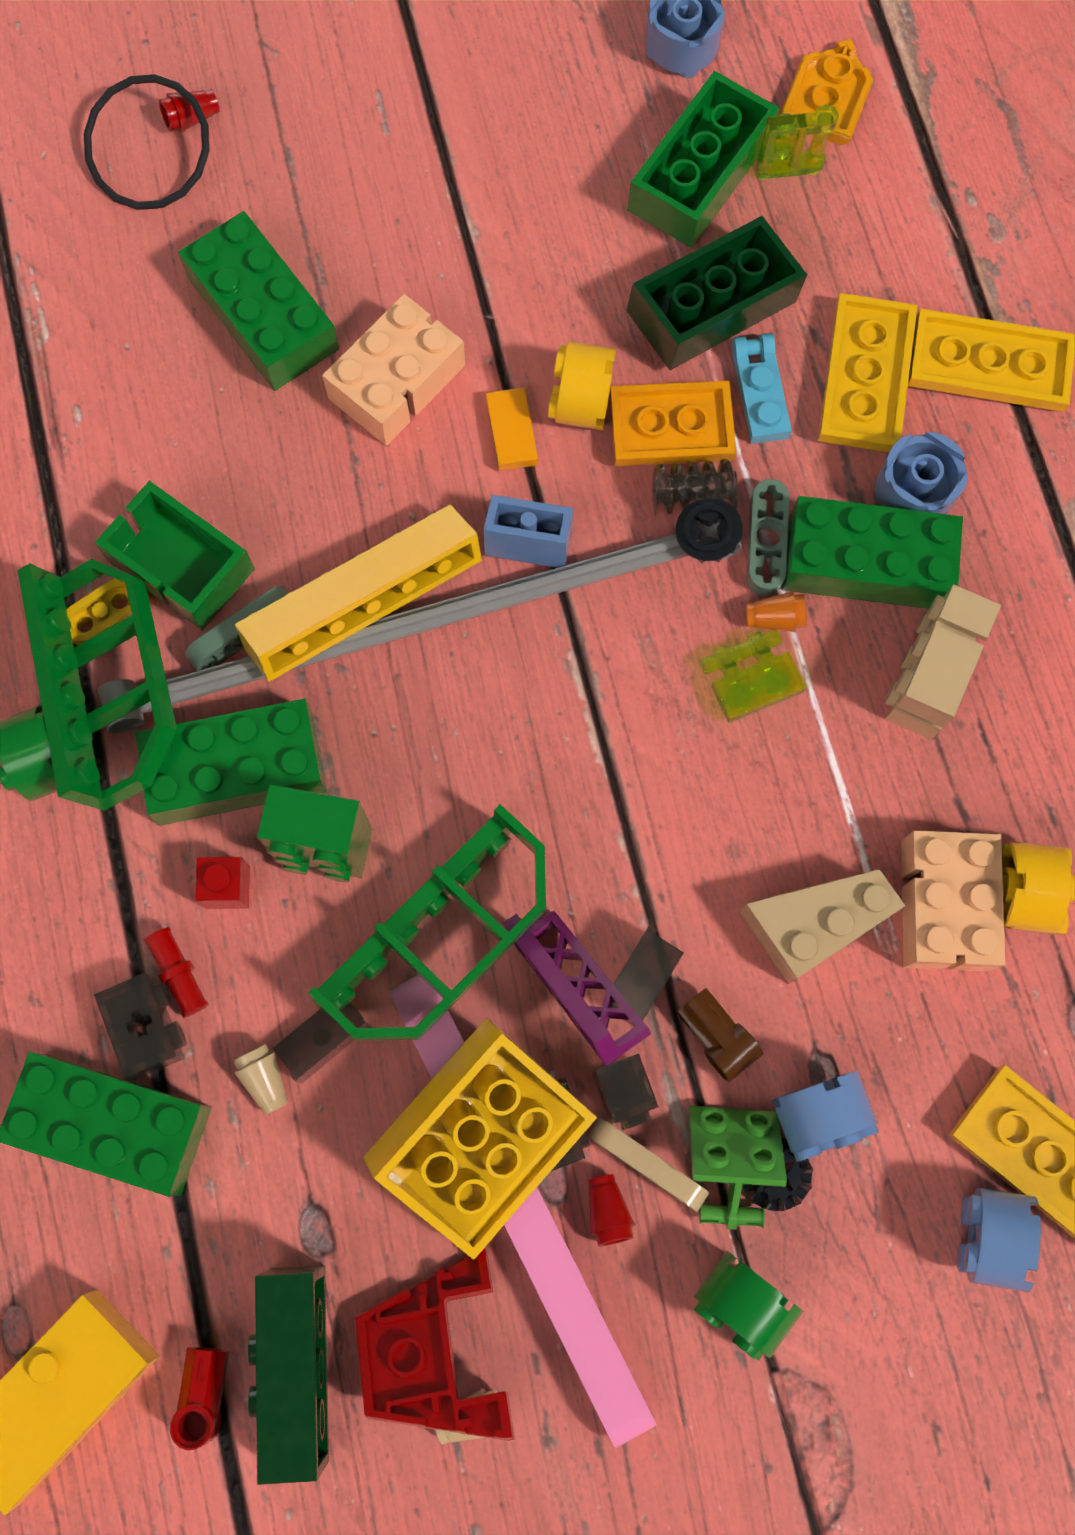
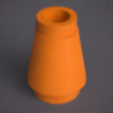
M794 591L758 600L754 603H746L748 628L756 627L796 632V628L807 627L805 594L794 595Z

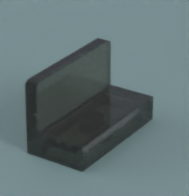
M650 925L614 982L615 987L642 1020L646 1017L684 954L683 951L655 935L657 929ZM613 1002L612 1008H618V1006Z
M352 1002L340 1011L356 1028L371 1027ZM319 1009L272 1049L290 1070L291 1073L289 1075L292 1079L302 1084L354 1040L329 1015L326 1016Z

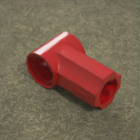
M187 1347L177 1412L173 1415L170 1423V1435L173 1442L179 1448L187 1451L196 1450L213 1441L220 1433L222 1427V1414L220 1410L229 1351L206 1347ZM192 1411L200 1413L205 1418L206 1431L201 1438L192 1436L188 1431L187 1419Z

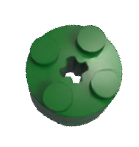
M42 705L0 721V762L2 764L0 766V781L6 790L16 789L24 798L30 801L57 792Z
M726 1251L694 1295L699 1301L694 1310L715 1328L718 1327L721 1330L725 1324L737 1333L732 1342L754 1360L757 1359L759 1361L763 1354L771 1358L804 1311L795 1304L790 1311H787L784 1306L789 1300L742 1261H739L735 1268L732 1267L737 1258L729 1251Z

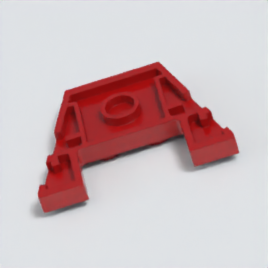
M486 1248L474 1260L468 1256L447 1269L442 1268L435 1272L436 1275L410 1290L407 1288L355 1318L364 1415L366 1418L505 1441L515 1440L509 1395L506 1391L459 1400L447 1303L453 1300L493 1293Z

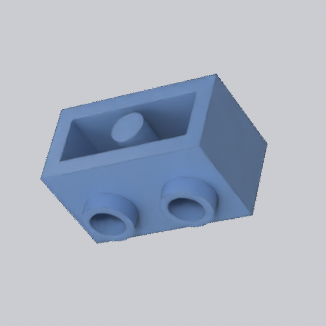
M492 495L484 526L485 555L557 568L566 566L572 538L574 508Z

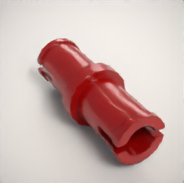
M170 927L163 928L147 936L144 941L148 945L161 971L158 977L162 985H168L182 1012V1017H189L206 1008L209 1004L205 1000L191 972L194 966L191 960H185L171 933Z

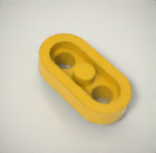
M116 579L106 582L66 610L71 623L72 642L76 645L84 643L132 615L126 584ZM122 599L128 600V604L124 608L116 609L118 601ZM85 623H93L89 631L81 632V628Z

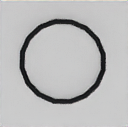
M156 74L129 76L109 87L91 108L83 133L85 162L95 184L114 202L136 210L164 208L185 197L201 178L210 152L209 125L198 100L179 82ZM158 83L176 90L192 105L201 125L202 150L194 173L180 190L161 200L137 202L118 195L101 179L92 157L91 135L98 113L114 94L133 84Z

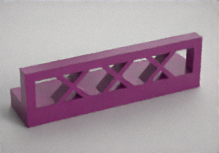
M554 910L530 926L514 943V946L605 1066L651 1035L648 1026ZM516 913L502 924L509 932L521 918ZM553 928H556L560 933L557 948L543 947L537 939ZM563 959L581 960L583 962L579 977L564 975L561 971ZM590 972L595 978H589ZM586 988L604 989L606 991L603 1007L588 1006L584 1000ZM613 1002L618 1006V1008H612ZM609 1019L629 1020L634 1028L615 1041L607 1030Z

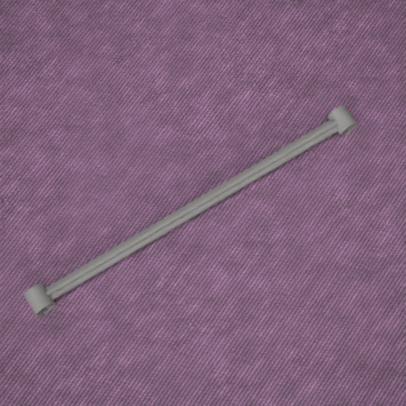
M719 522L717 524L714 523L710 527L699 523L702 529V536L699 540H704L710 536L720 541L716 530ZM676 534L384 617L291 670L686 557L677 542ZM741 542L737 545L734 554H729L721 560L738 553L742 549ZM248 656L166 681L171 704H176L265 677L251 657ZM120 679L107 682L98 687L97 694L100 706L136 688L135 682L129 679ZM151 702L108 724L106 730L110 733H122L141 727L145 723L143 713L152 711Z

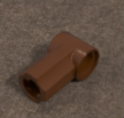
M707 988L676 1012L705 1048L704 1054L708 1061L727 1082H731L763 1055L762 1049L752 1035L741 1024L734 1023Z

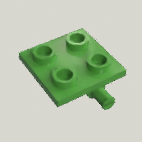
M690 1106L689 1126L693 1181L729 1183L726 1206L702 1204L699 1209V1224H725L726 1229L736 1230L737 1225L763 1228L765 1222L764 1207H739L743 1184L786 1187L787 1177L781 1129L776 1111Z

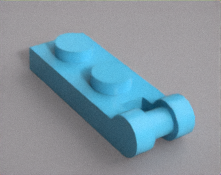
M773 333L759 334L757 339L747 340L745 336L732 338V356L750 444L789 439L792 430L775 354ZM760 354L761 362L749 363L748 356Z

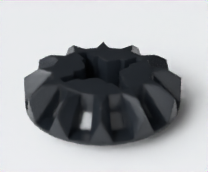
M718 498L698 499L686 506L678 517L676 523L677 542L686 556L697 559L701 564L705 561H716L719 563L722 558L729 554H734L737 545L742 539V521L737 510L728 502ZM719 522L716 530L720 541L710 536L704 540H699L702 536V529L699 523L710 527L714 523L717 524Z
M782 1138L785 1164H788L790 1161L792 1163L787 1167L788 1170L786 1171V1184L790 1189L788 1190L782 1186L742 1185L748 1197L755 1204L771 1211H786L801 1204L807 1193L812 1189L813 1167L809 1159L796 1162L794 1154L791 1153L785 1138Z

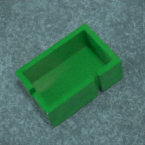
M149 480L125 507L140 532L136 535L127 520L119 514L95 541V544L109 563L120 571L144 581L147 591L166 605L170 603L174 611L203 631L255 568L244 548Z
M269 784L257 838L268 850L267 853L275 858V862L282 864L281 869L284 871L306 875L308 869H319L325 872L324 877L327 879L349 882L350 877L362 878L372 827L360 801Z

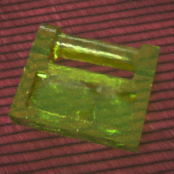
M822 105L817 108L815 113L794 115L786 113L768 117L756 164L758 180L819 173L825 163L826 156L824 150L829 134L834 130L838 121L839 113L837 109L831 105ZM813 134L809 149L802 155L807 135Z

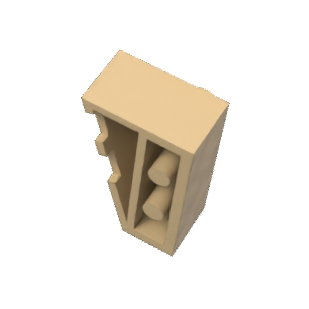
M879 869L747 903L739 913L789 984L905 907V904Z

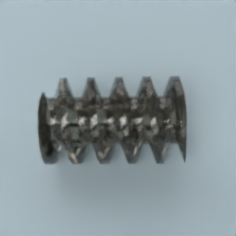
M721 459L717 470L711 460L703 462L701 471L695 461L687 463L685 472H683L679 462L671 464L668 474L663 463H657L654 467L651 491L655 515L659 503L664 504L667 514L670 515L673 512L675 502H679L682 510H684L691 501L702 498L728 499L729 504L737 509V474L732 469L728 459Z

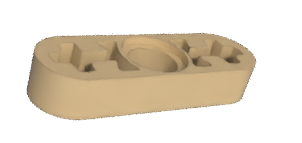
M602 1118L598 1119L587 1136L695 1212L699 1211L709 1195L706 1189Z

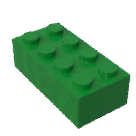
M714 70L632 179L627 210L692 248L772 139L780 108Z
M242 211L178 251L190 282L274 391L340 350L334 324L245 211Z
M798 496L789 519L786 577L783 582V590L930 609L937 595L944 597L953 584L959 586L963 516Z
M306 698L176 724L177 731L152 786L144 790L148 816L159 826L265 805L269 784L314 793L327 792L313 713ZM153 729L135 732L139 758Z
M29 1051L0 1127V1143L167 1197L180 1196L212 1107L49 1055Z

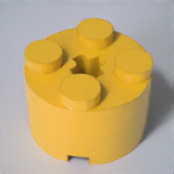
M568 341L567 346L559 345L554 377L561 378V384L553 385L548 418H554L555 423L603 431L616 348Z
M1023 842L1004 844L1002 847L1004 928L1065 935L1069 924L1070 901L1075 902V875L1071 874V848Z

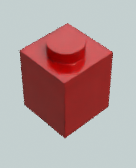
M197 857L195 901L205 909L249 908L250 866L242 857Z

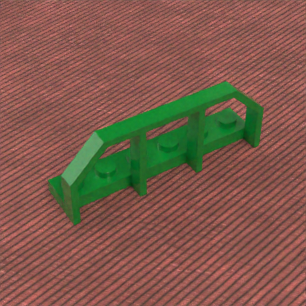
M94 559L86 561L61 577L29 563L17 570L57 794L59 798L105 811L152 786L177 731L146 584L144 581ZM102 575H107L125 583L132 615L74 648L70 632L71 623L67 616L64 598ZM137 636L146 682L86 714L85 696L81 689L78 668L130 638ZM151 702L155 725L132 776L101 791L100 773L96 766L92 746V733Z
M499 804L494 809V816L442 867L437 865L432 870V877L384 924L379 922L374 927L375 933L318 989L314 986L308 992L314 1004L326 1016L329 1015L354 1041L420 1040L545 912V845ZM512 833L534 853L535 906L508 932L463 888L477 877L481 871L478 865L489 854L496 857L508 846L511 841L508 835ZM449 894L500 941L452 990L406 947L418 935L420 929L417 926L428 915L435 918L446 908L451 901L448 897ZM392 950L443 998L416 1027L356 1028L340 1012L355 998L357 993L353 989L365 977L371 981L387 966L389 961L385 957Z

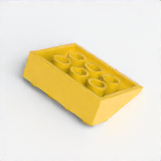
M486 1018L363 1156V1159L377 1182L474 1260L597 1117L491 1020Z

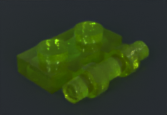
M776 629L762 634L760 631L747 636V641L730 648L727 645H723L714 649L712 655L700 659V665L705 674L720 670L724 674L723 678L713 681L711 687L728 723L800 695L807 689L789 651L775 657L773 656L770 649L782 644L781 636ZM751 656L757 659L758 664L741 671L736 662Z

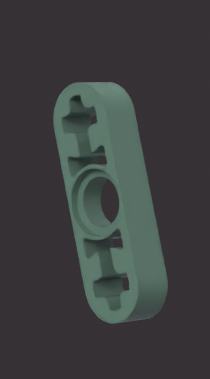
M767 479L758 483L750 500L746 581L751 591L760 596H771L778 592L786 577L789 491L782 482L775 479ZM766 493L772 494L773 500L776 501L771 517H765L767 502L764 500V496ZM762 529H771L777 533L779 542L774 546H764L758 541L757 532ZM764 558H771L769 574L774 577H772L770 583L763 582V576L757 575L762 570Z
M277 586L268 590L191 643L185 651L186 658L196 671L220 665L244 648L235 624L250 614L281 599L289 592L284 586Z

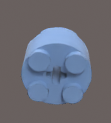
M651 0L646 32L647 56L660 67L678 73L681 77L692 78L696 76L699 70L707 67L715 59L719 50L725 18V9L723 10L721 0Z
M926 432L925 435L916 436L910 434L902 437L890 450L877 475L874 492L875 502L879 506L948 514L968 481V471L966 472L964 464L965 456L961 448L950 438L936 432Z
M858 1070L772 1100L790 1151L794 1154L796 1162L819 1155L822 1151L833 1147L840 1149L862 1141L863 1138L879 1133L876 1126L878 1122Z
M976 1188L974 1195L971 1194L970 1197H963L961 1224L969 1225L967 1244H959L957 1269L959 1272L967 1273L970 1283L1023 1292L1031 1291L1034 1283L1026 1282L1025 1277L1027 1270L1037 1271L1041 1240L1040 1215H1033L1030 1212V1206L1039 1205L1035 1196Z

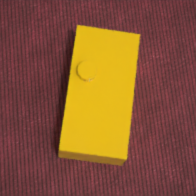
M98 1290L83 1294L0 1380V1511L4 1516L21 1505L160 1357L156 1350Z

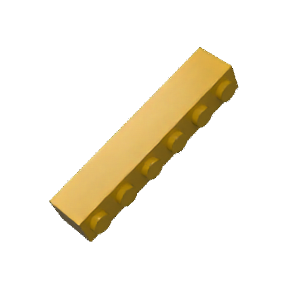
M451 504L430 514L425 519L394 534L389 539L358 554L353 559L322 574L317 579L237 622L235 627L245 651L268 682L276 679L481 562L482 558L477 533Z

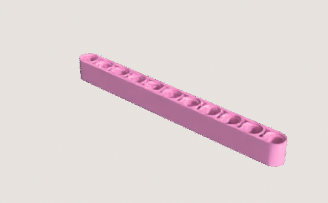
M419 975L388 990L406 1027H416L442 1000V997ZM449 1011L420 1040H413L432 1079L464 1044V1040ZM536 1188L504 1226L616 1449L655 1427L657 1424L538 1188Z

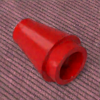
M212 89L207 91H189L198 100L206 119L220 112L216 95ZM178 92L167 93L166 98L159 100L162 118L170 132L178 130L182 133L199 123L192 105Z
M614 1174L589 1179L591 1236H596L598 1247L633 1239L631 1227L635 1226V1223L618 1184L615 1182Z

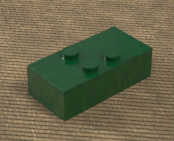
M760 216L634 282L626 311L667 368L672 370L794 304L798 299L808 274L765 218Z
M325 1265L271 1268L255 1276L256 1335H250L248 1340V1362L250 1366L256 1365V1386H250L248 1410L249 1416L256 1417L257 1485L317 1481L329 1462Z

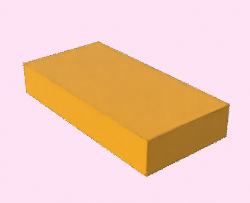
M525 387L486 393L499 471L537 466L538 454Z

